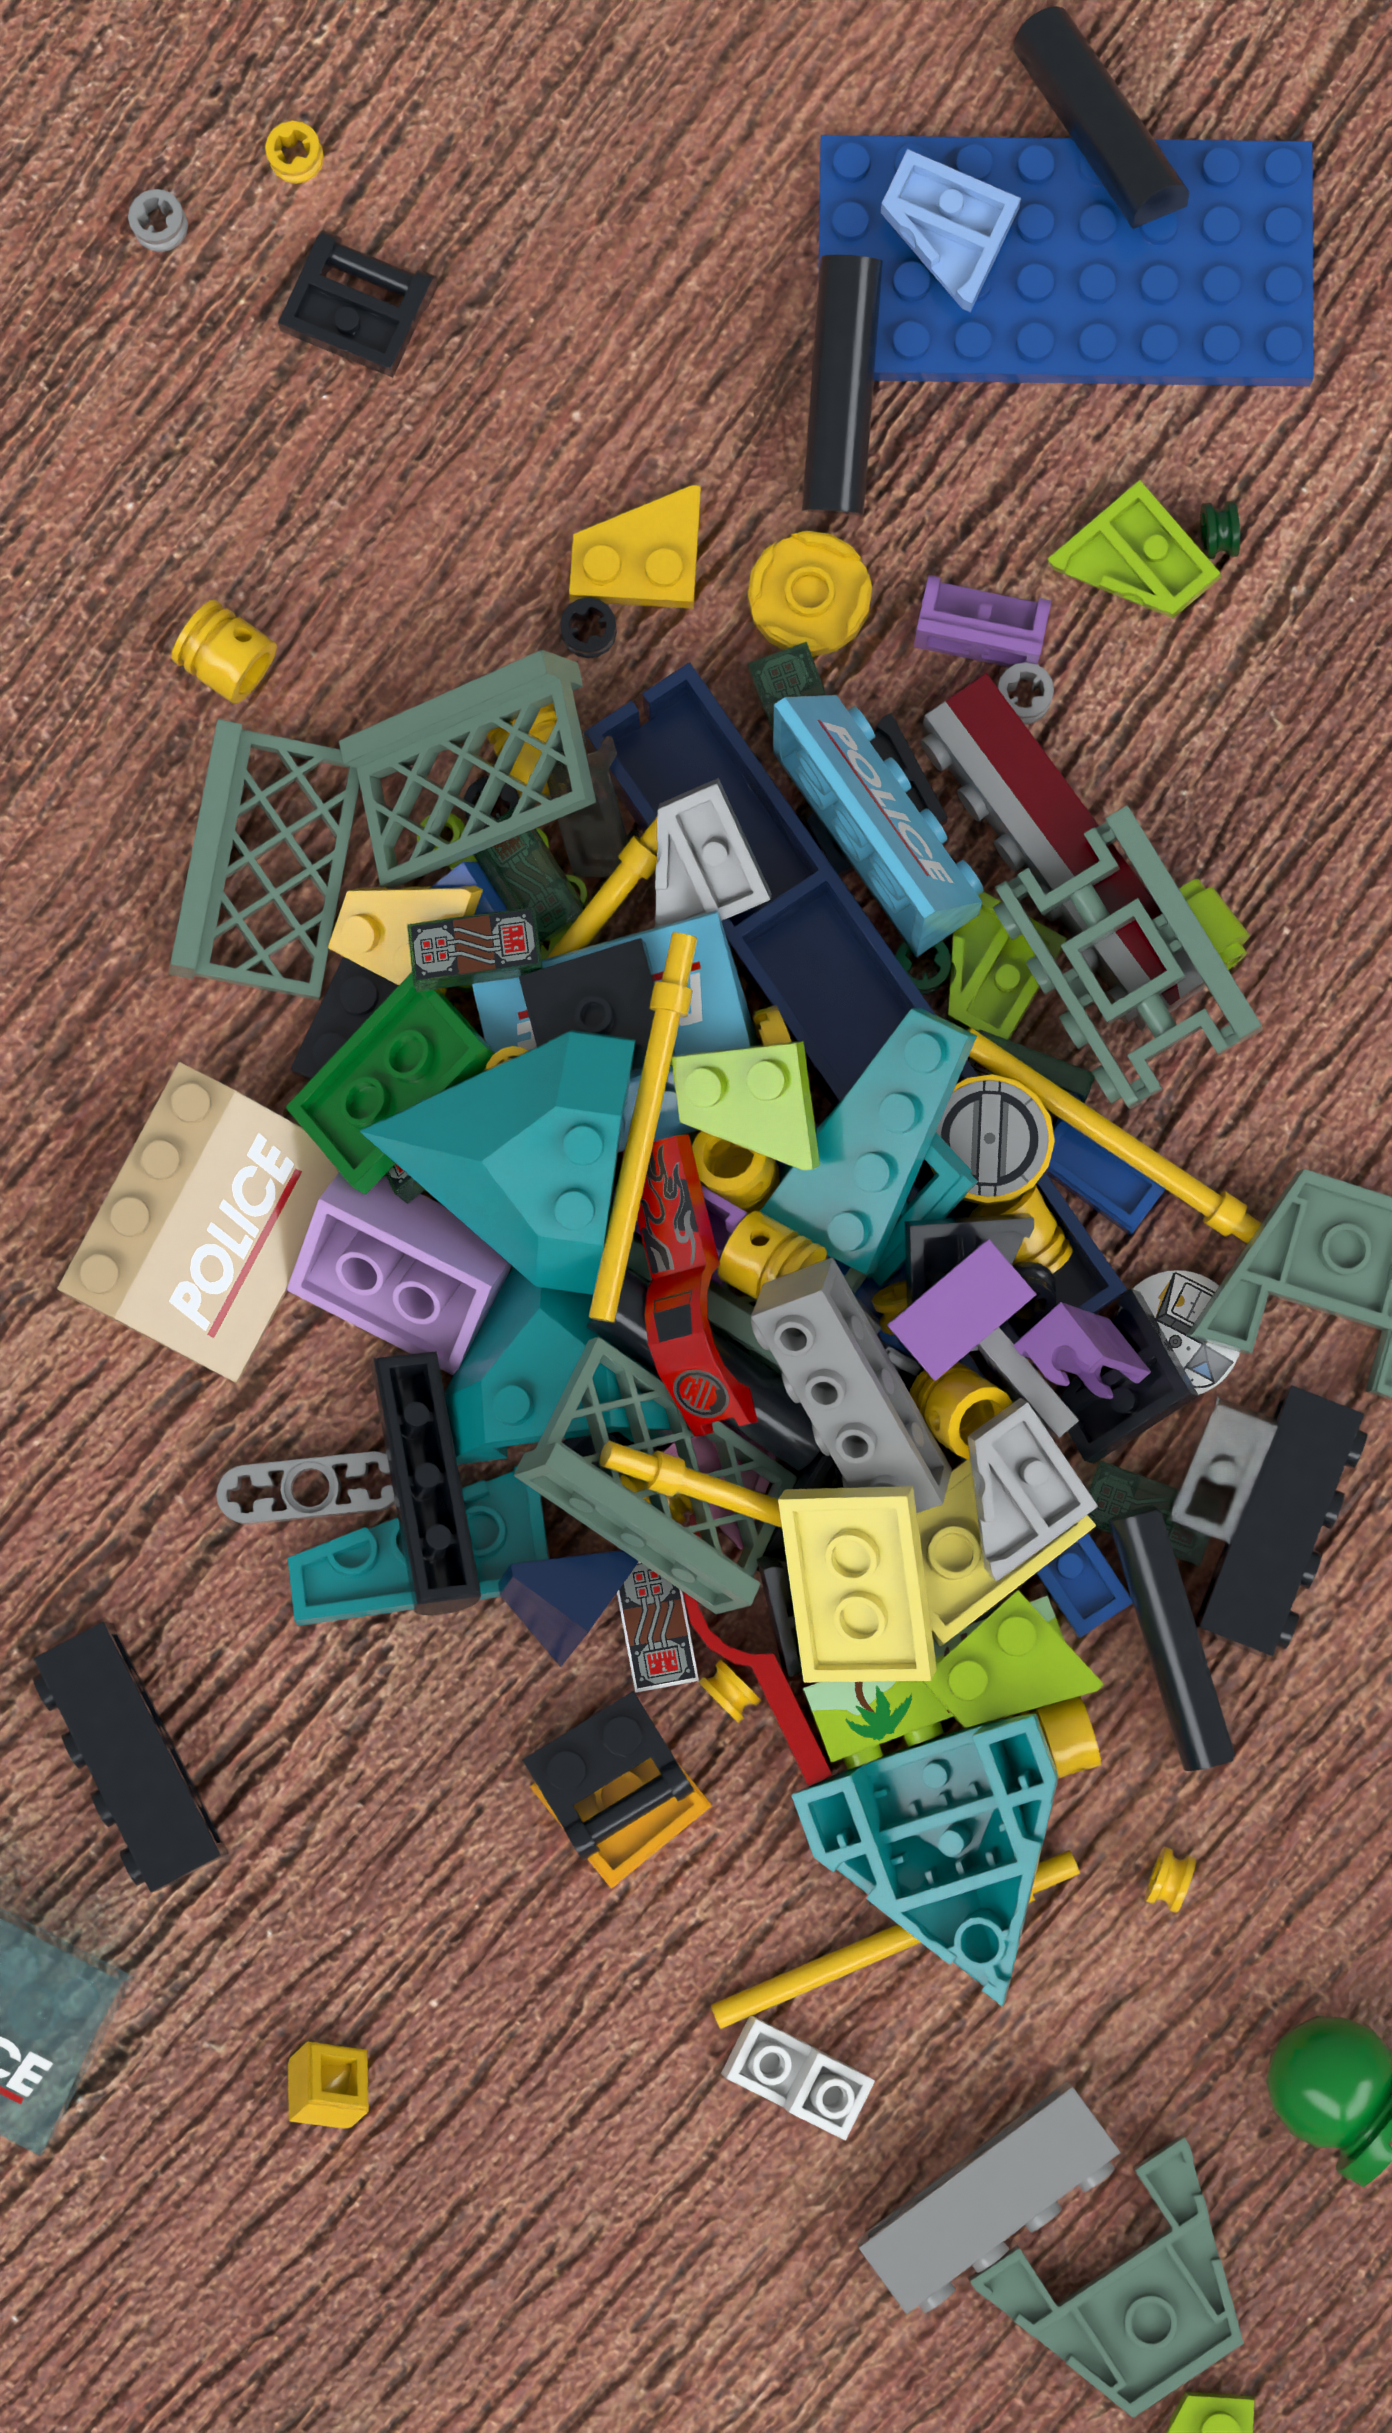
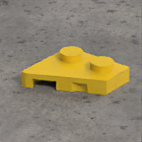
M688 486L573 534L569 587L570 602L590 597L599 599L605 604L694 609L701 486Z
M472 885L458 888H430V886L387 889L386 887L357 888L347 891L327 948L400 985L415 969L411 926L473 918L483 889ZM452 975L429 978L445 996Z

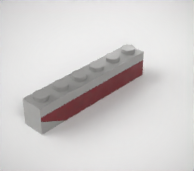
M987 673L925 715L921 731L925 737L920 740L924 752L939 771H943L948 767L962 786L957 790L959 799L976 821L985 818L999 837L994 840V845L1010 869L1016 872L1020 868L1023 871L1029 868L1046 895L1100 862L1084 833L1092 828L1099 827L1098 823ZM1113 844L1109 845L1107 848L1120 870L1093 886L1109 914H1113L1138 898L1151 920L1160 916L1162 912L1152 896ZM1071 900L1045 915L1051 922L1059 918L1072 937L1088 929ZM1136 919L1081 952L1091 971L1096 969L1109 986L1110 990L1105 994L1111 1004L1167 971ZM1184 949L1173 956L1185 974L1186 979L1159 994L1169 1012L1176 1009L1205 987L1204 981ZM1137 1008L1120 1018L1126 1024L1134 1020L1142 1032L1148 1028Z

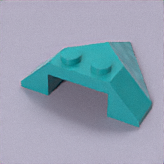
M570 1030L516 1058L504 1061L430 1096L402 1112L373 1123L359 1132L533 1285L593 1295L607 1234L622 1117L628 1101L636 1039Z
M512 1267L460 1368L454 1373L444 1391L457 1465L508 1458L507 1446L540 1441L588 1340L599 1336L586 1327L591 1319L589 1318L593 1295L536 1287L518 1270ZM599 1336L601 1339H603L604 1341H606L607 1343H609L611 1346H613L614 1348H616L618 1351H620L621 1353H623L624 1355H626L628 1358H630V1359L633 1360L635 1363H637L638 1365H640L641 1367H643L645 1370H647L648 1372H650L652 1375H654L655 1377H657L658 1379L661 1380L660 1376H658L657 1374H655L654 1372H652L651 1370H649L648 1368H646L645 1366H643L642 1364H640L638 1361H636L635 1359H633L632 1357H630L629 1355H627L626 1353H624L623 1351H621L620 1349H618L617 1347H615L613 1344H611L610 1342H608L607 1340H605L604 1338H602L601 1336ZM599 1362L592 1377L599 1404L622 1399L615 1373ZM637 1389L638 1395L644 1394V1393H642L640 1390ZM654 1400L640 1403L650 1440L672 1435L666 1409ZM582 1401L580 1402L577 1410L583 1409ZM624 1407L602 1412L607 1433L619 1432L628 1440L634 1442ZM586 1416L571 1420L563 1439L591 1435Z
M1036 1713L992 1720L883 1755L881 1758L855 1768L842 1771L791 1794L814 1858L832 1872L838 1870L868 1894L866 1898L868 1901L946 1963L951 1965L953 1962L984 1986L982 1991L999 2005L1003 2006L1005 2004L1059 1778Z

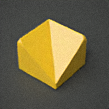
M309 2041L298 2049L288 2062L289 2121L346 2129L352 2127L369 2112L367 2050Z

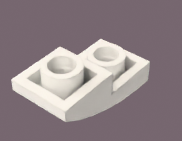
M753 2015L748 2018L721 2072L726 2079L784 2107L789 2113L845 2141L875 2082L874 2079Z

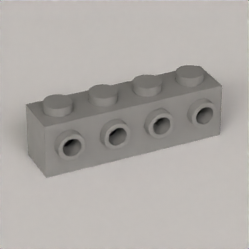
M832 1257L764 1283L751 1315L754 1335L760 1346L765 1350L770 1349L782 1369V1379L789 1397L795 1403L801 1402L812 1421L815 1441L823 1454L832 1456L843 1475L844 1488L913 1486L916 1513L942 1505L952 1468L834 1258Z
M1066 2081L856 2239L858 2247L906 2315L917 2306L921 2308L923 2313H927L945 2301L956 2290L951 2281L970 2266H973L976 2272L979 2273L998 2261L1009 2250L1004 2241L1023 2226H1026L1030 2232H1034L1052 2220L1062 2210L1057 2201L1077 2185L1083 2192H1086L1105 2180L1115 2170L1110 2160L1121 2152L1073 2086Z

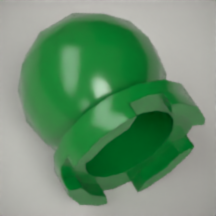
M1315 2016L1292 2027L1279 2040L1270 2056L1266 2083L1272 2108L1293 2136L1315 2148H1340V2156L1336 2164L1337 2172L1347 2180L1351 2179L1361 2187H1365L1377 2178L1392 2162V2147L1389 2145L1392 2141L1391 2050L1373 2029L1343 2017Z

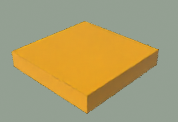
M649 1758L576 1803L574 1807L585 1822L661 1773L652 1758ZM682 1767L681 1769L693 1787L694 1793L679 1802L675 1797L671 1798L599 1843L600 1851L588 1858L589 1862L611 1889L712 1806ZM535 1782L530 1788L560 1824Z

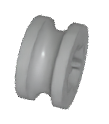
M152 189L144 191L132 202L129 208L128 220L136 239L143 247L150 251L165 252L181 244L187 235L188 222L180 202L173 194L166 190ZM161 209L164 216L169 211L173 212L165 218L168 227L163 231L155 232L152 225L147 230L143 229V227L151 223L148 215L151 211Z
M1029 662L1014 664L1006 669L1000 677L998 684L999 691L1025 725L1040 720L1049 710L1054 693L1053 682L1047 671L1039 665ZM1019 680L1033 682L1031 691L1037 688L1041 691L1042 696L1033 697L1030 707L1017 706L1018 697L1010 699L1007 691L1016 690Z

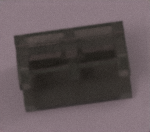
M581 732L586 751L587 739L585 732ZM612 736L605 737L597 751L586 754L596 803L557 819L574 876L610 877L622 862L618 855L631 838L636 836L640 839L637 830H632L628 835L626 834L610 776L609 767L617 754ZM558 760L547 780L551 799L572 792L567 765Z

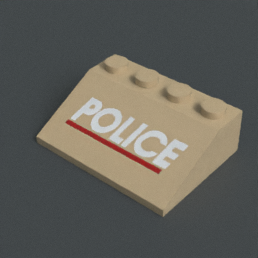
M178 1062L57 1289L73 1300L238 1384L287 1292L289 1281L318 1200L339 1171L303 1128L236 1090Z

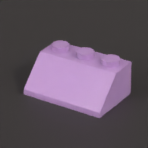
M339 1172L318 1200L287 1291L410 1354L437 1351L440 1369L454 1375L460 1368L512 1265L445 1206L404 1185L396 1190L392 1180L386 1176H383L365 1195L354 1189Z

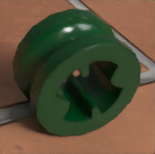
M1233 500L1225 501L1224 506L1220 509H1215L1212 503H1202L1201 543L1203 553L1208 559H1215L1216 554L1220 551H1225L1228 557H1238L1240 523L1237 505Z
M905 941L900 945L895 955L922 995L938 991L945 984L949 976L951 955L948 947L942 941L927 950L936 956L933 968L938 974L931 979H928L927 973H923L922 980H918L909 974L912 962L907 956L912 951Z

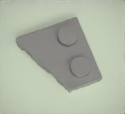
M719 778L659 804L654 928L718 910L722 921L771 900L772 893Z
M998 1327L977 1345L997 1385L1008 1394L1013 1403L1019 1398L1027 1401L1052 1438H1060L1079 1420L1028 1360L1018 1353L1013 1346L1014 1344Z
M1022 1398L1016 1400L967 1436L984 1569L995 1581L1007 1575L1098 1507L1029 1403Z

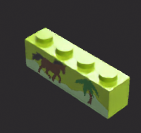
M1048 1596L1030 1602L1064 1640ZM984 1620L967 1626L941 1647L933 1639L936 1664ZM922 1681L819 1682L802 1689L829 1762L832 1763L843 1758L847 1770L883 1757L879 1744L904 1735L909 1747L944 1734L940 1721L953 1716Z

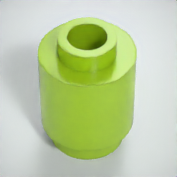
M1194 879L1183 885L1179 890L1229 970L1246 956L1247 951L1242 945L1248 940L1250 934L1213 887L1206 889L1199 879Z

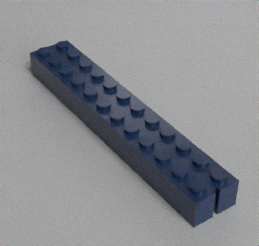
M689 662L642 693L644 714L649 720L647 723L640 727L639 710L631 700L584 731L586 749L643 833L658 816L660 803L719 778L772 893L771 900L721 921L734 964L764 1008L775 1005L778 1007L791 1042L804 1041L807 1070L833 1108H835L852 1089L911 1009L921 1008L934 1015L936 1014ZM966 1060L957 1084L966 1078L978 1076L968 1060ZM925 1159L906 1201L908 1204L934 1176ZM1045 1172L1036 1183V1186L1047 1208L1056 1218L1057 1225L1061 1227L1065 1238L1069 1240L1073 1250L1069 1260L1053 1273L1056 1282L1057 1305L1062 1302L1097 1314L1119 1299L1127 1288ZM961 1200L946 1218L969 1217L979 1204ZM1007 1320L999 1326L1013 1344L1034 1327L1013 1325Z

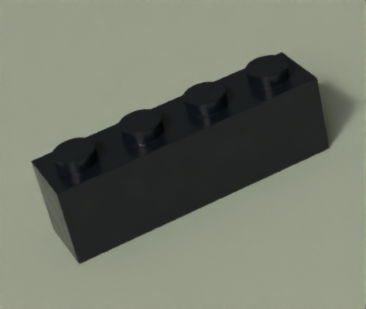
M1293 1385L1282 1391L1197 1613L1195 1624L1198 1632L1263 1658L1272 1657L1276 1647L1286 1650L1299 1620V1613L1291 1611L1299 1586L1306 1589L1310 1588L1321 1562L1322 1553L1313 1550L1322 1526L1329 1529L1333 1527L1344 1501L1345 1493L1336 1490L1345 1466L1352 1469L1355 1468L1367 1440L1368 1434L1359 1430L1364 1413Z
M101 1622L33 1658L40 1671L39 1674L32 1677L35 1688L49 1711L56 1708L59 1709L69 1731L61 1735L65 1748L78 1769L87 1765L98 1787L97 1790L91 1792L92 1801L107 1827L114 1824L117 1825L127 1845L126 1848L120 1851V1856L133 1882L137 1886L146 1882L150 1892L159 1891L229 1854L114 1624Z

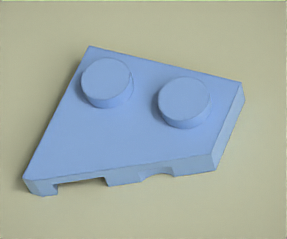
M907 149L882 201L881 214L962 309L971 312L1019 210L1021 198Z

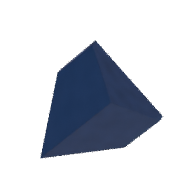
M621 1550L510 1564L498 1582L499 1593L561 1667L591 1630L639 1561Z

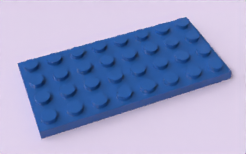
M821 135L818 283L821 256L856 255L877 258L883 261L874 381L1310 387L1314 378L1312 141L1154 139L1189 190L1187 207L1132 229L1072 138ZM907 149L1021 198L1019 210L971 312L962 309L881 214L882 201Z

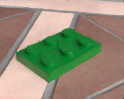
M414 969L285 1108L354 1189L366 1195L395 1165V1162L359 1131L481 1073L495 1052L429 978L416 979V970Z

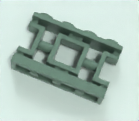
M1128 805L1105 818L1107 822L1084 833L1100 862L1046 895L1031 870L1027 868L1017 874L1018 876L1011 881H1004L995 887L1003 901L995 905L993 909L1012 940L1022 934L1035 953V956L1027 960L1026 964L1043 992L1047 994L1056 988L1069 1010L1058 1017L1076 1047L1079 1049L1087 1043L1092 1047L1102 1064L1092 1070V1073L1110 1103L1112 1104L1122 1098L1127 1107L1132 1109L1144 1099L1163 1090L1147 1063L1150 1059L1200 1029H1203L1219 1056L1237 1043H1242L1261 1032L1263 1027ZM1116 841L1123 848L1162 912L1160 916L1151 920L1138 898L1110 915L1093 887L1120 870L1107 848ZM1029 894L1043 916L1071 900L1088 927L1082 933L1060 945L1074 967L1064 974L1020 903V900ZM1136 919L1167 971L1111 1004L1081 952ZM1183 949L1229 1022V1025L1218 1030L1205 1008L1177 1025L1159 994L1186 979L1185 974L1173 956ZM1094 1003H1096L1109 1025L1137 1008L1155 1038L1127 1055L1140 1076L1139 1079L1131 1084L1085 1010Z

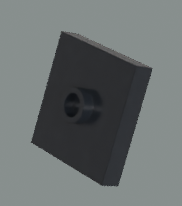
M642 938L518 976L537 1047L570 1030L636 1039L631 1078L641 1076L655 1011L649 1009L654 983L656 982L646 943ZM673 1050L672 1057L676 1056L675 1050Z

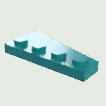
M911 1009L816 1135L820 1166L813 1170H801L792 1167L760 1212L798 1232L799 1236L811 1239L812 1243L825 1247L828 1256L865 1275L875 1273L977 1035L924 1009Z
M515 1471L487 1482L481 1480L462 1488L481 1591V1598L479 1600L501 1597L498 1582L510 1564L549 1559L541 1494L513 1476ZM398 1517L370 1529L366 1527L288 1558L294 1621L297 1626L414 1609Z

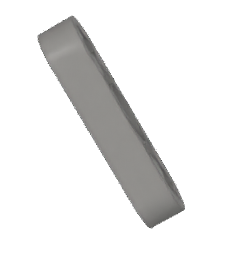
M375 1451L237 1466L223 1475L219 1481L216 1493L221 1511L229 1519L245 1525L386 1510L395 1505L392 1485L383 1487L381 1491L382 1498L376 1500L371 1498V1494L367 1489H349L347 1493L351 1503L338 1505L342 1488L340 1478L335 1470L337 1466L348 1465L345 1476L348 1479L368 1476V1465L379 1464L380 1471L383 1474L390 1475L387 1454ZM307 1470L321 1471L329 1481L327 1498L321 1504L314 1507L301 1505L295 1499L293 1493V1485L296 1478ZM284 1472L281 1480V1495L287 1506L286 1510L275 1511L277 1499L274 1497L254 1501L253 1512L244 1513V1508L241 1504L231 1502V1491L241 1489L242 1478L250 1477L252 1485L255 1487L269 1488L276 1487L272 1474Z

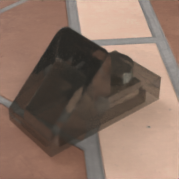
M1216 1397L1198 1443L1194 1442L1190 1449L1169 1514V1520L1230 1543L1277 1430L1278 1420Z

